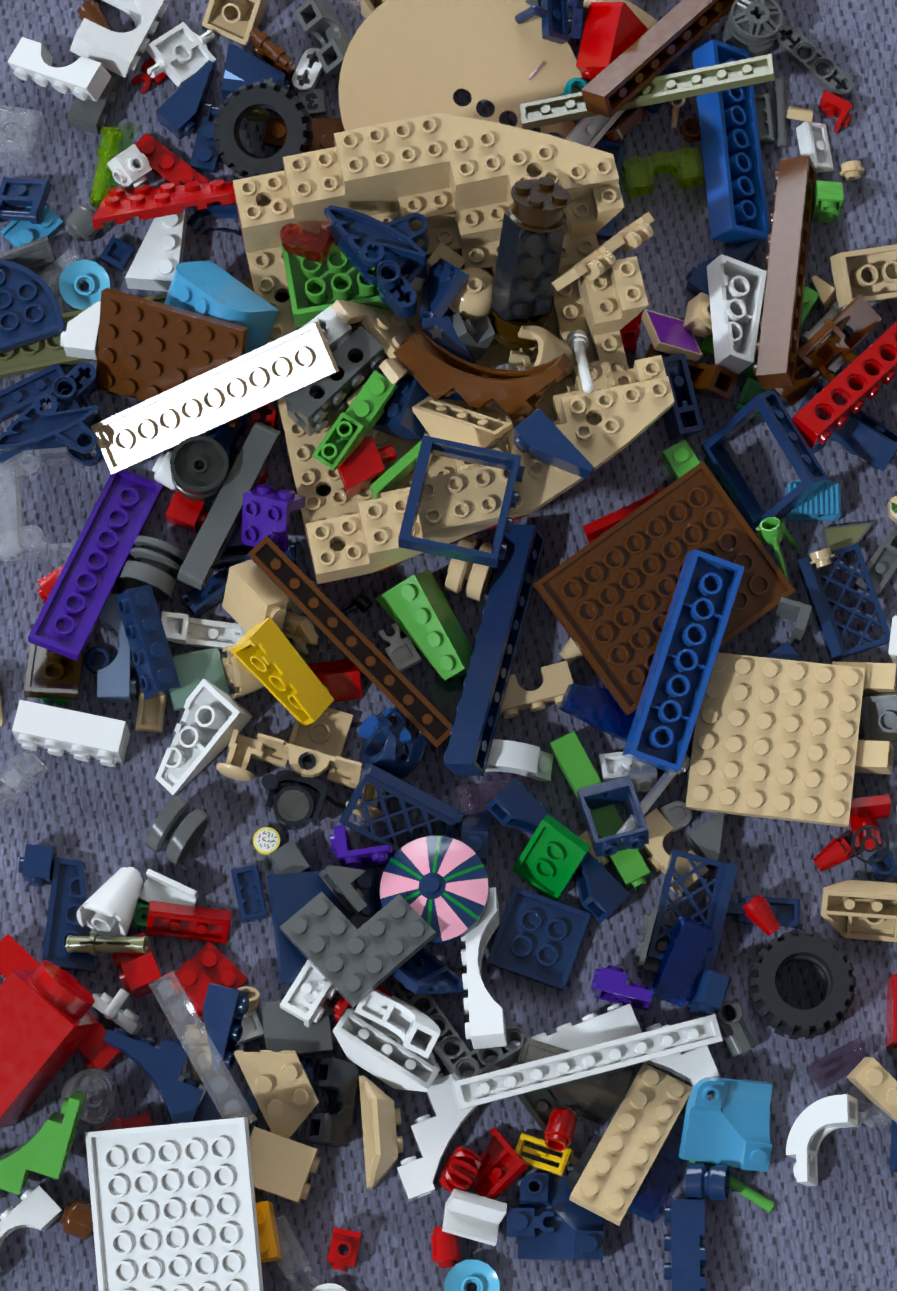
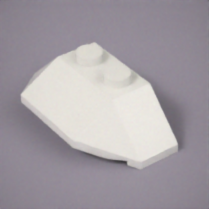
M346 1009L333 1029V1033L347 1058L394 1089L427 1092L440 1071L432 1051L427 1059L403 1047L402 1039L391 1030L354 1012V1009Z

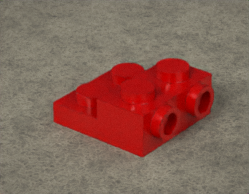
M209 941L191 960L188 959L170 977L173 983L170 988L181 999L186 996L193 1003L190 1005V1008L199 1017H202L209 983L238 989L248 981V978Z

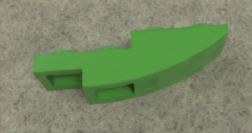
M374 370L345 413L342 412L312 457L335 471L353 453L384 413V406L398 386L396 384L393 385L389 379Z

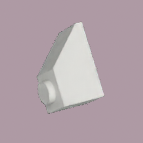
M96 302L70 320L66 331H62L60 345L64 347L66 356L97 360L101 302Z

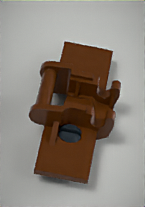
M859 294L832 321L829 318L824 321L825 325L800 349L798 348L794 387L776 388L775 390L792 407L823 376L831 382L836 378L835 372L845 362L852 363L857 358L851 349L881 320V317Z

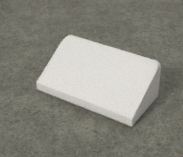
M803 122L796 128L801 156H810L817 170L816 173L834 171L826 124Z

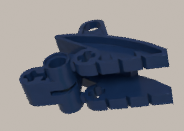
M332 205L325 208L324 215L331 222V225L326 227V233L339 247L345 257L349 259V262L360 273L361 277L370 285H378L380 300L388 304L397 316L404 319L413 317L417 311V294L410 283L415 277L427 278L425 252L429 247V238L426 235L428 230L426 217L419 213H412L386 223L348 208ZM413 220H419L424 226L418 231H413L409 228V223ZM422 238L425 243L422 247H419L416 243ZM374 267L375 270L377 269V276L375 277L374 274L370 276V269Z
M80 363L66 376L57 378L53 384L54 396L49 394L39 396L32 403L33 406H29L19 416L20 419H16L6 428V432L0 434L1 464H22L52 455H66L88 467L94 466L99 462L101 452L97 446V439L91 426L102 421L99 407L92 405L88 398L99 385L97 372L92 364ZM46 402L48 405L51 402L52 408L42 412V404ZM93 450L96 451L94 459L85 460L82 458V453L86 454Z

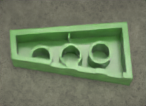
M431 570L416 573L375 598L444 680L459 676L469 670L470 656L473 653V649Z

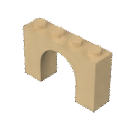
M832 662V665L865 668L863 695L897 692L896 663ZM858 740L854 773L892 775L894 747L890 741Z

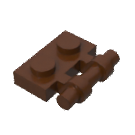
M254 27L249 33L252 37L253 54L258 59L266 60L272 67L285 73L286 79L289 81L295 72V64L287 55V51L282 46L278 47L275 45L266 32H261Z

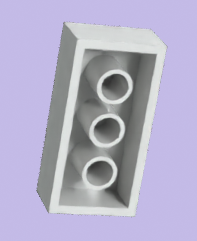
M23 700L19 701L12 728L16 740L19 744H22L21 747L23 749L37 751L39 747L48 749L47 753L55 756H63L64 753L73 754V758L89 762L90 758L100 760V764L109 767H115L116 763L123 765L130 738L126 721Z

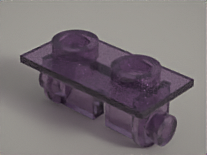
M853 1040L806 1067L821 1091L848 1076L864 1059L865 1052Z

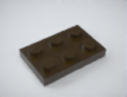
M30 643L24 697L78 700L84 650L79 660L76 661Z

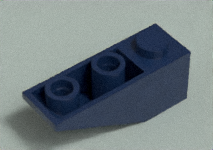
M209 983L202 1011L215 1072L230 1073V1069L234 1067L236 1062L234 1051L243 1033L241 1025L243 1016L247 1013L250 1004L249 992Z

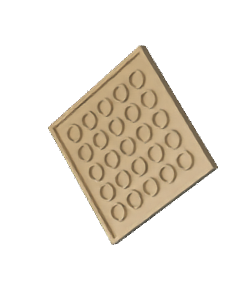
M718 652L695 723L685 809L849 827L865 668Z

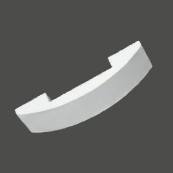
M162 611L161 621L167 641L201 648L223 649L224 646L235 645L246 633L238 623L189 618V614Z

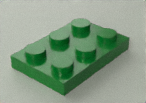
M547 814L540 822L512 871L549 899L557 901L591 849V846Z

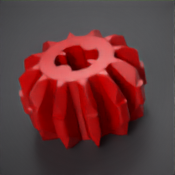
M463 1146L455 1148L443 1167L439 1185L450 1193L453 1192L454 1188L466 1192L472 1182H474L481 1167V1156L470 1148L467 1149Z

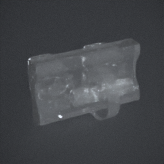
M852 1086L847 1094L856 1098L858 1102V1127L855 1128L858 1129L863 1123L869 1128H872L874 1125L883 1131L892 1118L869 1100L856 1086Z

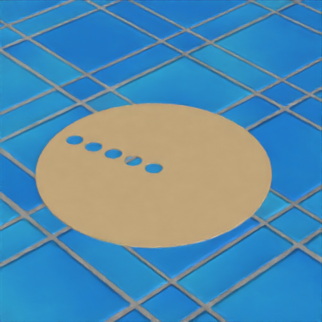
M386 0L364 20L349 43L339 77V109L345 131L435 113L500 123L499 116L504 111L513 112L518 119L515 127L522 128L520 104L558 97L564 93V86L568 80L572 78L582 79V75L576 67L577 60L568 42L559 44L542 39L541 17L534 16L522 24H518L515 21L517 14L531 7L526 3L527 0ZM572 88L573 93L579 92L577 88ZM459 89L467 90L472 97L471 103L464 107L458 106L453 100L454 92ZM481 100L490 101L495 108L494 114L487 118L480 116L476 111L477 103ZM573 121L542 126L540 127V133H557L565 139L576 124Z

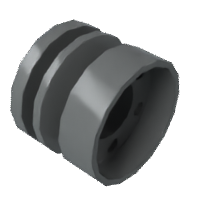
M735 0L723 27V43L750 51V58L767 55L772 49L782 25L783 14L780 6L775 0Z
M137 536L134 541L135 548L130 550V556L135 561L125 562L119 576L120 582L130 589L151 585L155 599L161 601L171 600L177 586V582L172 576H178L186 555L175 546L162 540L148 536Z

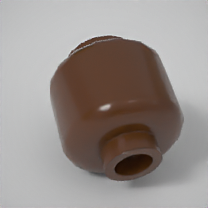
M75 1199L72 1203L67 1202L60 1220L65 1233L83 1240L88 1239L91 1233H94L91 1203L81 1199Z

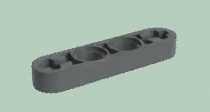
M790 25L781 26L775 40L777 47L828 92L842 99L847 98L852 92V79L794 27ZM782 34L785 36L790 34V41L788 39L782 41ZM801 49H806L811 53V57L809 59H801L797 52ZM821 65L826 66L830 73L825 76L819 75L816 72V68ZM834 74H836L835 81L831 80ZM837 83L840 84V85L843 84V83H845V84H846L845 89H843V88H841L840 90L836 89V88H837Z

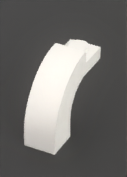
M493 739L485 772H509L539 781H551L553 755L540 751V747L535 745Z
M376 989L357 1004L354 1011L391 1030L402 1039L403 1047L427 1059L441 1032L438 1025L417 1008L393 995L390 997Z
M848 1094L822 1098L808 1106L796 1119L787 1139L786 1155L796 1159L793 1171L798 1183L805 1186H818L817 1154L819 1146L824 1137L836 1129L858 1127V1102L856 1098Z

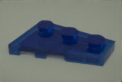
M578 684L568 685L559 710L624 742L627 741L636 713L635 710L631 714L626 715L607 688Z

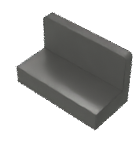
M781 597L775 616L795 622L789 642L799 645L805 632L812 606Z

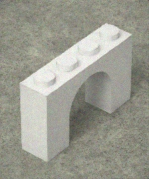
M102 0L127 13L133 19L136 29L124 33L114 32L84 18L74 36L70 51L79 56L100 62L106 69L125 78L130 69L133 71L136 69L140 60V56H138L139 51L145 52L150 41L147 38L148 34L154 35L159 24L156 21L157 17L163 18L168 7L165 0Z

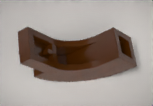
M650 344L645 358L658 355L664 358L674 355L654 349L653 344ZM686 359L696 394L716 399H730L739 375L719 365H707Z

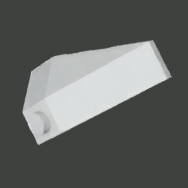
M202 679L187 698L183 707L185 711L180 723H177L174 732L176 733L171 746L167 748L155 777L174 796L229 744L233 730H239L240 733L253 717L235 699L206 679Z

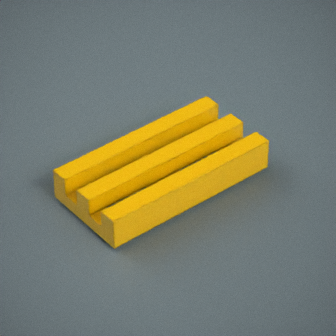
M521 1133L515 1149L519 1155L521 1152L559 1164L557 1168L521 1156L528 1166L565 1177L566 1166H569V1158L573 1155L574 1151L570 1148H566L565 1151H557L563 1153L562 1158L526 1147L524 1146L525 1141L548 1148L545 1145V1140Z

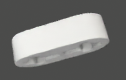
M310 48L302 55L292 77V85L296 92L314 89L323 71V67L318 59V62H315L312 68H309V59L317 56L316 52L319 49ZM308 74L309 84L305 83L303 86H300L299 80H303L305 75Z

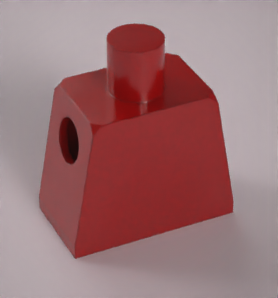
M365 437L353 453L337 468L348 498L354 497L370 488V485L386 472L384 464L397 459L392 444L377 449L373 437Z

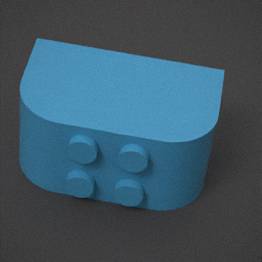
M211 260L177 264L164 303L169 306L248 327L246 354L268 343L278 313L277 308Z

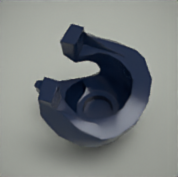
M380 712L376 715L379 721L376 728L362 746L360 761L363 764H372L399 779L405 778L420 763L427 745V738L422 733H419L417 738L410 739L405 745L396 746L397 736L396 732L392 729V723Z

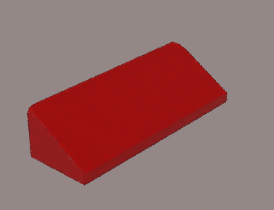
M150 901L145 934L227 944L231 912L223 909Z

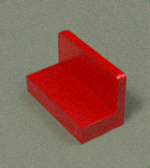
M350 659L307 664L319 681L328 689L334 699L333 702L362 698L359 668Z

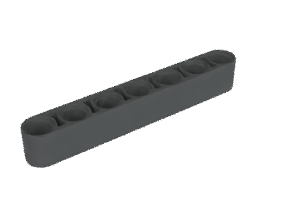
M258 421L254 424L179 570L177 580L201 591L204 590L242 517L243 492L257 487L280 442L281 431Z

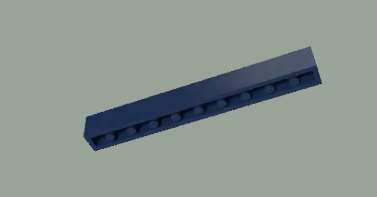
M512 525L510 534L505 533L503 543L507 544L504 560H498L493 580L489 585V595L487 603L483 607V618L480 628L476 633V644L470 656L468 674L463 682L464 688L461 700L457 704V715L454 725L451 727L449 745L444 753V764L454 775L484 776L531 598L533 583L535 582L546 537L536 525Z

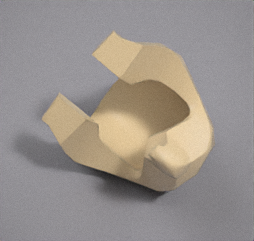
M522 326L518 332L519 338L537 340L538 356L533 366L528 355L511 350L508 359L509 363L514 364L518 369L532 368L550 362L565 353L571 360L566 369L568 372L566 376L571 374L573 365H575V354L568 343L539 326Z

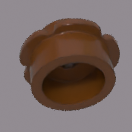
M689 118L680 126L679 133L683 136V140L689 143L701 140L698 119Z

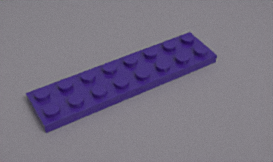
M126 470L110 474L28 636V642L76 661L79 660L119 579L124 564L130 557V550L134 548L135 538L141 535L163 491V484Z

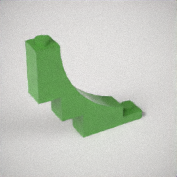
M76 1090L69 1098L66 1097L62 1104L61 1113L54 1112L36 1135L18 1148L0 1155V1189L19 1195L27 1185L30 1171L55 1179L60 1178L66 1169L87 1093Z

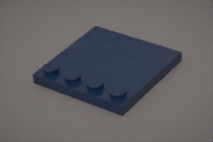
M374 867L356 868L366 872L350 884L353 888L356 887L362 892L367 906L353 917H351L318 875L321 871L270 874L267 877L280 985L293 984L308 960L284 935L280 926L322 891L342 914L359 929L380 911Z

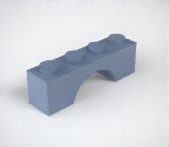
M112 593L99 618L101 626L114 632L119 638L120 643L119 651L114 661L107 667L98 670L97 698L99 703H132V695L137 694V680L132 679V669H136L116 601V597L121 593Z

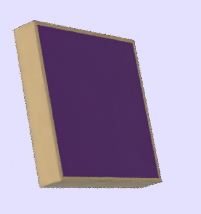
M645 309L642 313V321L654 349L671 355L685 353L686 359L698 362L702 353L692 331L683 327L684 321Z

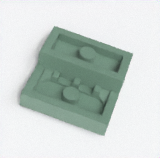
M219 648L199 650L172 657L181 686L170 693L174 711L185 710L183 707L187 698L202 679H206L230 696Z

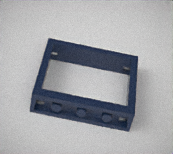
M775 390L757 394L701 445L707 460L719 476V480L725 486L733 503L737 506L754 533H756L755 528L759 526L763 519L767 517L782 519L829 479ZM758 411L802 481L766 513L763 512L723 445L728 438Z
M423 435L398 537V546L400 548L497 568L498 560H504L507 544L503 543L504 534H510L513 518L509 517L510 508H516L519 492L515 491L516 482L522 483L525 467L520 466L521 456ZM432 454L510 471L491 553L413 536Z

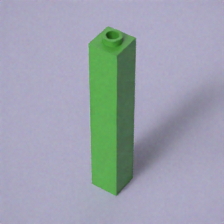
M574 731L550 743L549 749L577 802V789L602 783ZM614 804L590 810L599 839L615 835L624 824ZM626 849L608 856L614 871L625 889L632 887L635 890L647 883L646 878L649 877L650 871L638 849Z

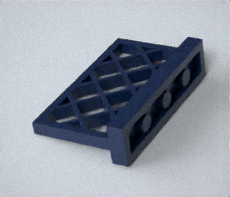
M858 543L831 551L838 559L835 561L831 558V564L834 567L829 577L819 573L815 563L810 564L812 560L808 556L798 559L797 563L831 663L840 661L847 656L889 644L891 633ZM855 552L858 561L854 569L840 563L843 555ZM859 566H860V569H861L862 573H860V572L857 571V569H858ZM837 567L851 573L846 585L832 579ZM854 575L865 580L867 585L863 593L848 587ZM821 579L826 581L824 586L822 585ZM829 583L843 589L837 601L826 596L825 590ZM846 591L860 598L854 609L840 603ZM867 591H869L871 597L866 596ZM862 600H866L874 605L875 611L871 618L857 611ZM830 604L834 605L833 610H831ZM837 608L851 613L846 626L835 621L834 614ZM876 614L878 616L879 622L874 620ZM854 616L869 622L863 634L849 628ZM871 624L882 628L885 637L874 640L866 636ZM838 628L843 630L841 635L839 633ZM846 632L860 638L856 647L845 650L842 639Z
M365 763L360 772L362 776L339 823L381 845H392L393 850L397 852L400 847L397 845L395 835L408 831L410 841H413L415 837L412 829L425 825L428 836H433L430 823L441 820L447 825L443 833L438 836L449 837L456 822H461L464 813L372 764ZM367 782L375 786L378 797L365 801L363 790ZM382 790H384V791H386V792H388V793L383 795V794H382ZM395 796L398 798L401 809L388 813L384 799ZM379 801L383 815L370 819L367 805ZM404 801L410 804V806L406 807ZM362 807L366 821L359 824L348 821L353 810ZM418 808L421 810L424 821L411 825L407 811ZM402 813L406 827L393 831L390 817ZM427 814H429V815H431V816H433V817L430 818V819H428ZM385 819L389 833L382 836L375 835L372 824ZM368 826V830H369V831H367V830H365V829H363V828H361V827ZM390 838L392 843L384 839Z
M672 849L646 956L691 967L696 970L713 971L738 865ZM677 857L687 859L692 870L680 876L675 869ZM693 861L700 862L702 864L696 867ZM705 865L717 867L715 878L706 883L699 869ZM695 872L702 886L690 893L682 879ZM673 874H674V876L676 877V879L671 882L672 876H673ZM678 882L686 896L673 903L668 894L669 888ZM711 884H713V886H712V891H710V889H709V887H708V886H710ZM705 889L710 898L709 903L704 908L699 909L692 896ZM688 899L696 913L683 920L676 906ZM666 901H668L670 905L667 908H665ZM672 909L679 923L667 930L662 922V917L664 913ZM707 910L706 916L704 918L702 913ZM698 916L703 923L702 932L693 936L686 922ZM682 926L689 940L676 946L669 933ZM660 927H661V929L663 930V933H661L660 935H658V934H659ZM666 936L673 949L666 954L654 952L657 940ZM700 937V941H699V945H698L697 942H696V939H698V938ZM691 942L697 951L695 962L685 960L679 951ZM676 953L678 958L672 957L670 955Z

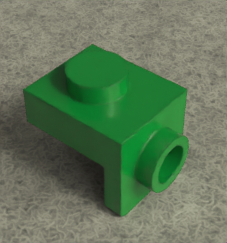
M748 376L735 408L741 410L757 394L769 392L771 389L764 390L759 380ZM758 411L754 416L759 417L761 414Z

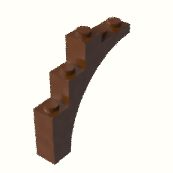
M421 328L404 339L393 352L435 401L442 395L447 398L456 390L474 411L482 405L487 408L496 401L513 421H516L521 416L524 418L529 417L537 409L535 404L541 397L540 395L548 389V384L552 381L558 383L568 374L566 369L571 363L570 358L564 353L550 362L532 368L515 370L488 368L470 363L451 354L435 343Z

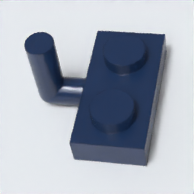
M541 0V7L533 5L515 16V21L518 24H522L534 16L541 17L542 39L559 44H564L568 41L567 0Z

